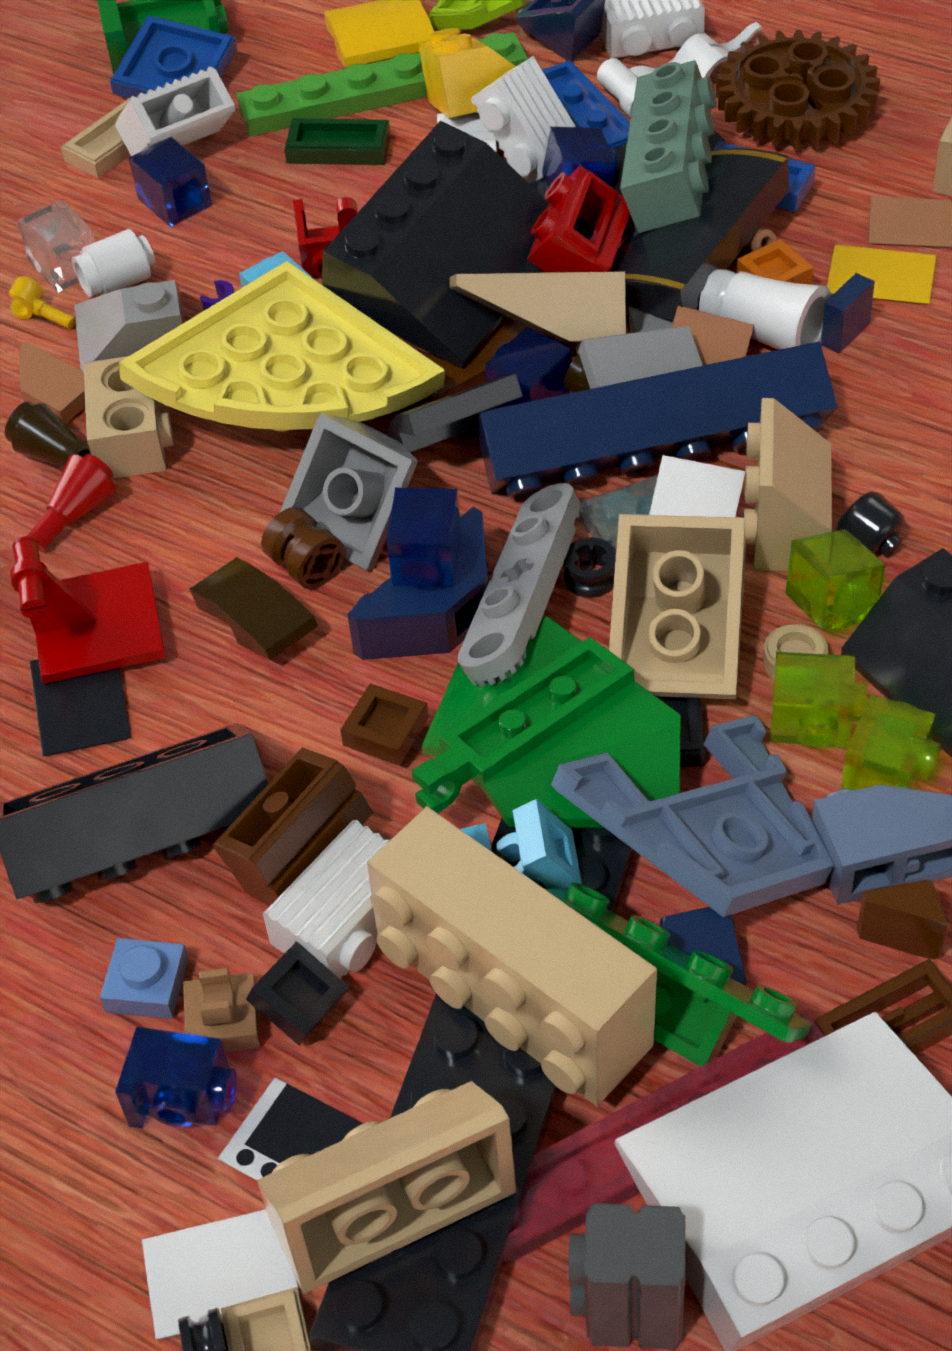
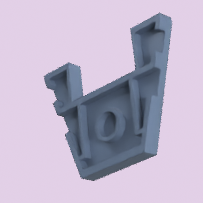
M756 715L713 725L703 744L731 775L733 779L648 801L608 753H603L560 764L551 783L558 793L722 917L823 885L834 867V863L803 802H792L782 781L787 771L779 755H768L762 743L766 730Z

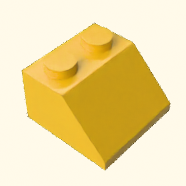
M449 28L430 34L431 41L418 44L428 102L449 118L477 112V106L471 103L472 96L516 67L487 45L472 38L470 34H460L459 28Z

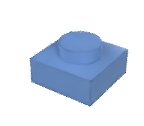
M117 938L100 995L105 1012L173 1019L189 960L185 945Z

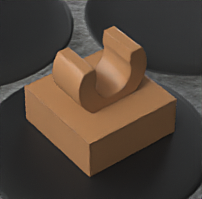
M228 968L199 971V979L183 981L185 1044L190 1057L261 1048L259 1011L246 1000L251 988L256 984L253 972L230 975Z

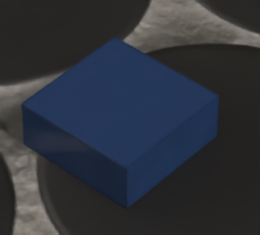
M855 273L825 302L821 337L822 346L840 354L870 324L875 281Z

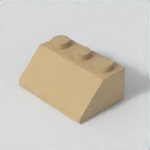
M472 1081L453 1090H436L422 1097L412 1109L384 1122L371 1121L361 1124L351 1130L342 1141L312 1155L299 1154L292 1156L277 1165L271 1174L258 1179L257 1182L267 1215L303 1294L516 1193L510 1123L503 1106Z

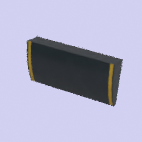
M746 148L711 150L712 161L705 165L709 191L702 194L700 217L638 233L635 228L617 249L611 269L607 272H625V305L674 321L678 306L696 309L708 276L717 269L727 270L789 191L788 156Z

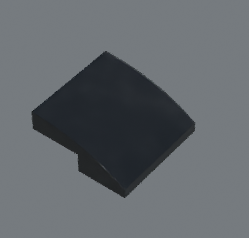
M506 374L397 414L390 422L387 436L401 442L409 452H413L476 428L480 412L508 406V401L523 396L516 374Z

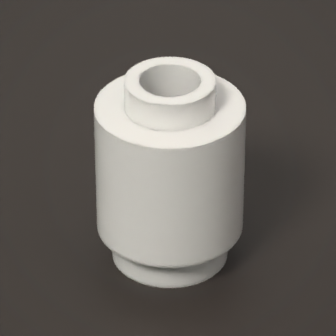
M126 229L82 247V254L73 257L72 264L82 289L88 297H92L97 294L104 295L118 289L128 288L151 277L150 266L155 265V256L144 235L137 237L131 229Z

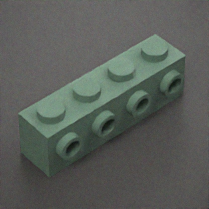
M696 60L683 64L678 62L666 63L655 69L653 73L637 77L620 189L638 233L700 217L702 194L709 191L705 165L712 161L708 136L714 135L711 109L717 107V98L710 77L702 78Z

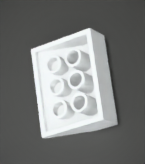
M876 1012L617 1138L614 1142L648 1206L680 1207L682 1214L685 1215V1277L724 1351H737L952 1237V1096Z

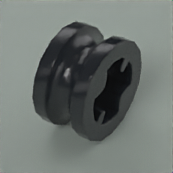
M594 537L581 538L572 542L563 562L565 568L564 581L567 588L572 593L586 598L601 597L609 593L614 588L616 549L611 543ZM589 565L587 570H582L580 567ZM594 565L601 566L600 569L592 571Z
M219 1308L208 1310L207 1317L201 1322L191 1320L190 1316L178 1319L183 1351H229Z

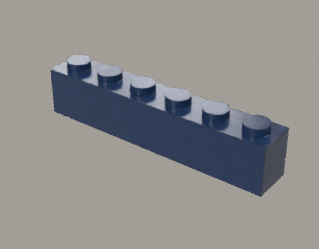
M819 341L482 411L479 413L476 432L491 494L507 491L509 498H518L538 492L542 489V483L563 479L564 483L574 486L597 479L599 477L598 471L620 467L622 474L644 471L653 467L655 459H660L663 455H676L677 458L693 461L711 454V447L732 443L734 450L747 449L748 422L760 423L762 398L776 399L816 432L823 429L822 424L827 421L838 407Z

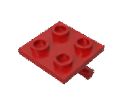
M23 536L13 542L12 549L15 565L10 570L11 586L15 591L19 592L21 614L30 618L35 632L40 675L43 684L166 658L148 561L58 580L48 570L46 565L40 561L37 539Z

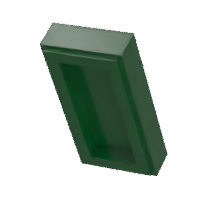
M294 118L291 121L284 148L286 164L385 165L391 136L389 120Z

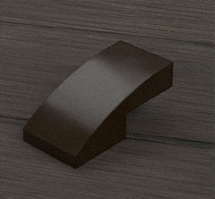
M237 557L189 589L198 609L228 623L238 644L269 660L318 627L314 616L287 590L259 569Z

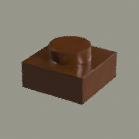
M370 683L340 729L343 746L400 766L429 719L427 702Z

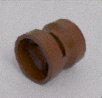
M292 507L277 514L269 522L262 535V552L278 566L287 567L288 574L305 589L312 590L329 582L338 572L344 560V544L330 531L319 529L318 522L302 508Z

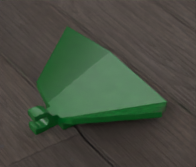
M542 617L534 639L528 640L526 646L527 657L522 659L524 663L522 666H515L517 671L514 674L508 671L505 672L507 678L503 681L498 676L496 683L490 685L488 682L485 686L473 685L459 662L457 663L422 744L423 755L435 756V758L425 761L411 771L413 781L422 788L415 793L416 803L423 809L428 806L437 814L448 808L456 800L462 785L469 780H473L483 790L508 827H515L514 809L537 799L569 828H605L558 793L551 785L559 765L608 753L648 801L679 794L681 715L635 681L634 669L593 638L588 637L584 641H580L551 618Z

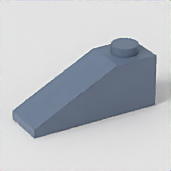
M879 784L858 790L841 789L829 794L827 797L814 800L812 822L834 863L827 882L837 905L862 899L865 890L922 880L937 881L952 877V795Z

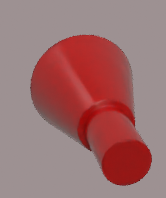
M72 454L68 457L46 507L47 512L27 535L37 539L39 551L45 552L65 526H70L116 492V487L111 480L113 472L102 460L91 454H86L84 457Z

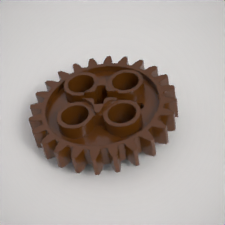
M796 30L793 38H786L781 31H776L775 40L771 41L762 35H758L756 46L742 42L740 43V53L729 51L727 62L720 63L719 75H717L716 79L717 108L720 111H725L724 121L726 123L737 121L736 132L742 133L752 129L753 141L756 142L765 136L772 137L773 147H777L785 139L790 140L793 149L799 148L801 140H808L812 146L819 148L820 138L826 137L836 144L839 143L840 131L854 136L857 125L867 126L869 114H875L880 87V79L876 78L878 68L877 66L869 65L870 56L868 54L856 55L857 45L851 44L841 48L840 37L838 36L826 42L822 41V33L819 31L813 34L811 38H804L801 30Z

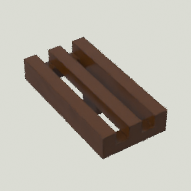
M929 958L810 1021L812 1026L808 1035L813 1041H816L873 1012L878 1013L929 986L933 990L932 993L904 1008L899 1007L881 1017L896 1034L939 1010L947 1008V1010L898 1035L900 1040L916 1055L952 1035V986Z

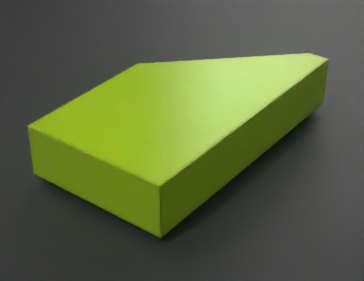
M439 0L428 14L434 31L449 28H459L460 30L474 29L523 7L526 4V0Z

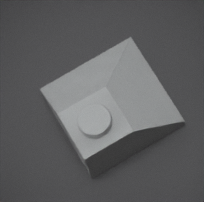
M170 280L158 283H143L139 286L118 289L75 304L80 369L84 371L83 363L130 356L185 323L181 294L177 282Z
M319 413L280 512L292 507L302 508L318 522L319 529L330 531L344 544V558L367 571H373L418 461L401 442L361 422Z

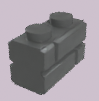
M593 1203L590 1210L586 1211V1233H570L568 1280L569 1284H571L570 1315L586 1317L587 1338L590 1339L592 1346L629 1347L632 1340H637L640 1348L676 1350L679 1342H682L685 1289V1215L682 1214L680 1207L642 1205L638 1213H633L630 1205Z

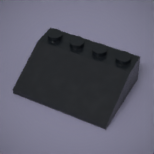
M440 120L323 250L322 285L389 332L463 369L505 318V315L450 289V277L455 274L541 273L543 270L527 258L536 238L531 234L532 227L539 216L547 209L549 202L486 142Z

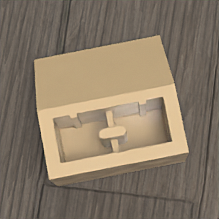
M762 398L760 423L748 422L747 459H756L757 466L745 467L744 485L745 503L755 504V509H744L746 545L754 546V570L827 573L832 535L831 443L776 399Z

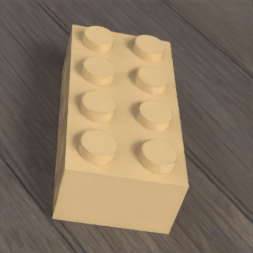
M428 806L367 861L372 894L370 900L374 908L378 934L376 940L387 958L401 968H407L409 965L430 980L434 991L448 1005L456 1009H461L464 1006L482 1019L490 1034L502 1046L512 1051H516L520 1047L539 1061L545 1075L560 1090L568 1094H575L577 1091L595 1106H598L653 1047L657 968Z

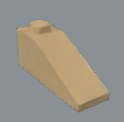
M625 272L455 274L450 277V289L560 343L576 342V353H579L578 349L582 339L626 334Z

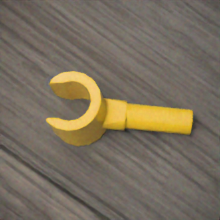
M25 276L18 277L9 290V295L14 299L10 308L16 318L26 320L35 314L45 317L67 329L74 327L76 323L75 317L41 300L44 292L37 281Z

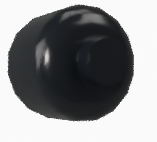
M872 491L867 492L857 499L839 519L836 525V535L861 559H871L880 552L887 557L903 541L899 533L904 527V515L882 494Z

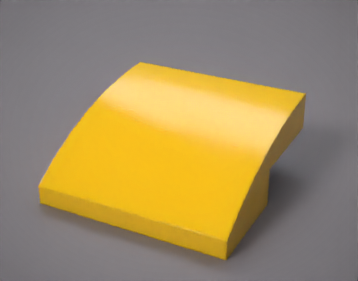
M378 0L324 11L327 31L335 40L338 59L345 68L353 64H365L390 59L399 54L419 53L418 44L431 41L430 34L434 32L420 0Z

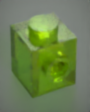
M846 529L795 539L791 541L785 594L823 631L844 629L851 624L862 622L881 597L886 565Z
M776 651L770 743L801 744L813 748H825L828 746L849 748L852 722L865 721L867 683H855V656Z
M871 694L845 753L841 789L858 790L879 784L914 789L918 779L930 782L941 750L940 743L931 741L936 714L918 709L906 702L892 701Z

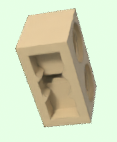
M128 356L83 363L87 442L91 455L102 460L113 472L112 479L166 471L165 447L174 446L169 412H161V409L170 407L140 393L120 379L119 362Z

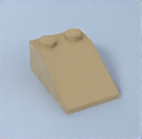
M619 514L609 651L634 669L635 681L653 695L736 700L746 555L745 518Z

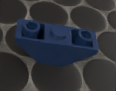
M473 506L457 521L447 524L439 532L436 539L416 556L402 562L390 578L372 593L362 596L356 602L353 609L347 613L353 652L362 660L450 653L464 641L488 585L482 511Z

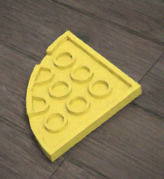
M288 261L119 362L120 379L140 393L168 407L219 423L249 428L272 429L280 432L313 429L319 413L343 417L356 422L374 419L423 400L443 388L445 370Z

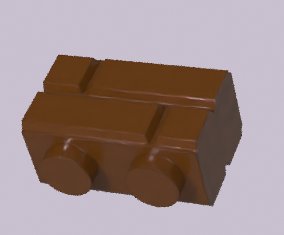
M302 747L212 846L224 863L232 869L231 873L245 892L260 901L272 905L352 820H358L363 825L374 812L362 793L355 789L357 785L343 764L333 758Z

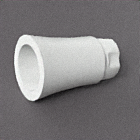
M717 269L708 276L706 285L701 291L699 311L753 324L754 327L750 339L780 350L819 341L821 343L824 305L831 297V292L827 286L797 284L764 278L743 271L734 273L724 269Z

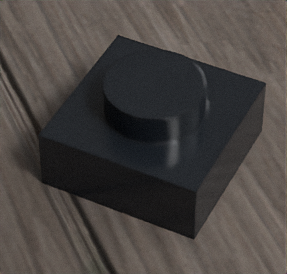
M296 941L251 988L246 1000L300 1046L342 1000L349 986Z

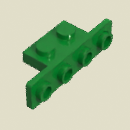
M572 882L569 888L545 889L657 968L654 1040L703 1069L714 1065L736 1016L787 1043L806 1038L812 1023L795 1014L798 1004L785 994L764 985H757L753 991L730 978L733 968L725 961L700 950H693L690 956L667 943L671 934L658 924L634 915L627 921L607 910L610 900L590 887Z

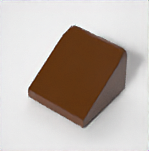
M922 880L865 890L863 892L857 926L860 939L923 958H941L947 931V920L933 880Z

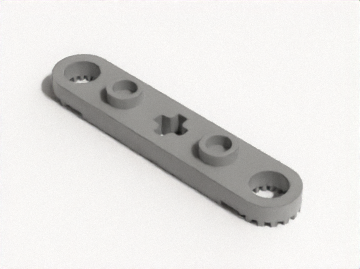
M558 483L539 490L529 497L519 510L458 653V662L473 685L485 686L487 682L493 685L496 683L498 676L503 681L507 678L505 672L508 671L514 674L517 671L515 666H522L524 663L522 659L527 657L526 646L528 640L534 639L576 531L574 522L576 519H579V513L583 512V506L577 494L568 483Z

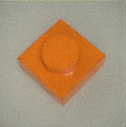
M779 239L738 258L736 273L743 271L764 278L811 285L814 267L787 243Z

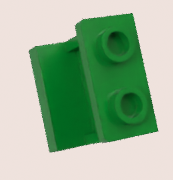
M97 0L113 74H115L148 15L223 34L229 33L225 8L221 0H131L117 3L116 0Z

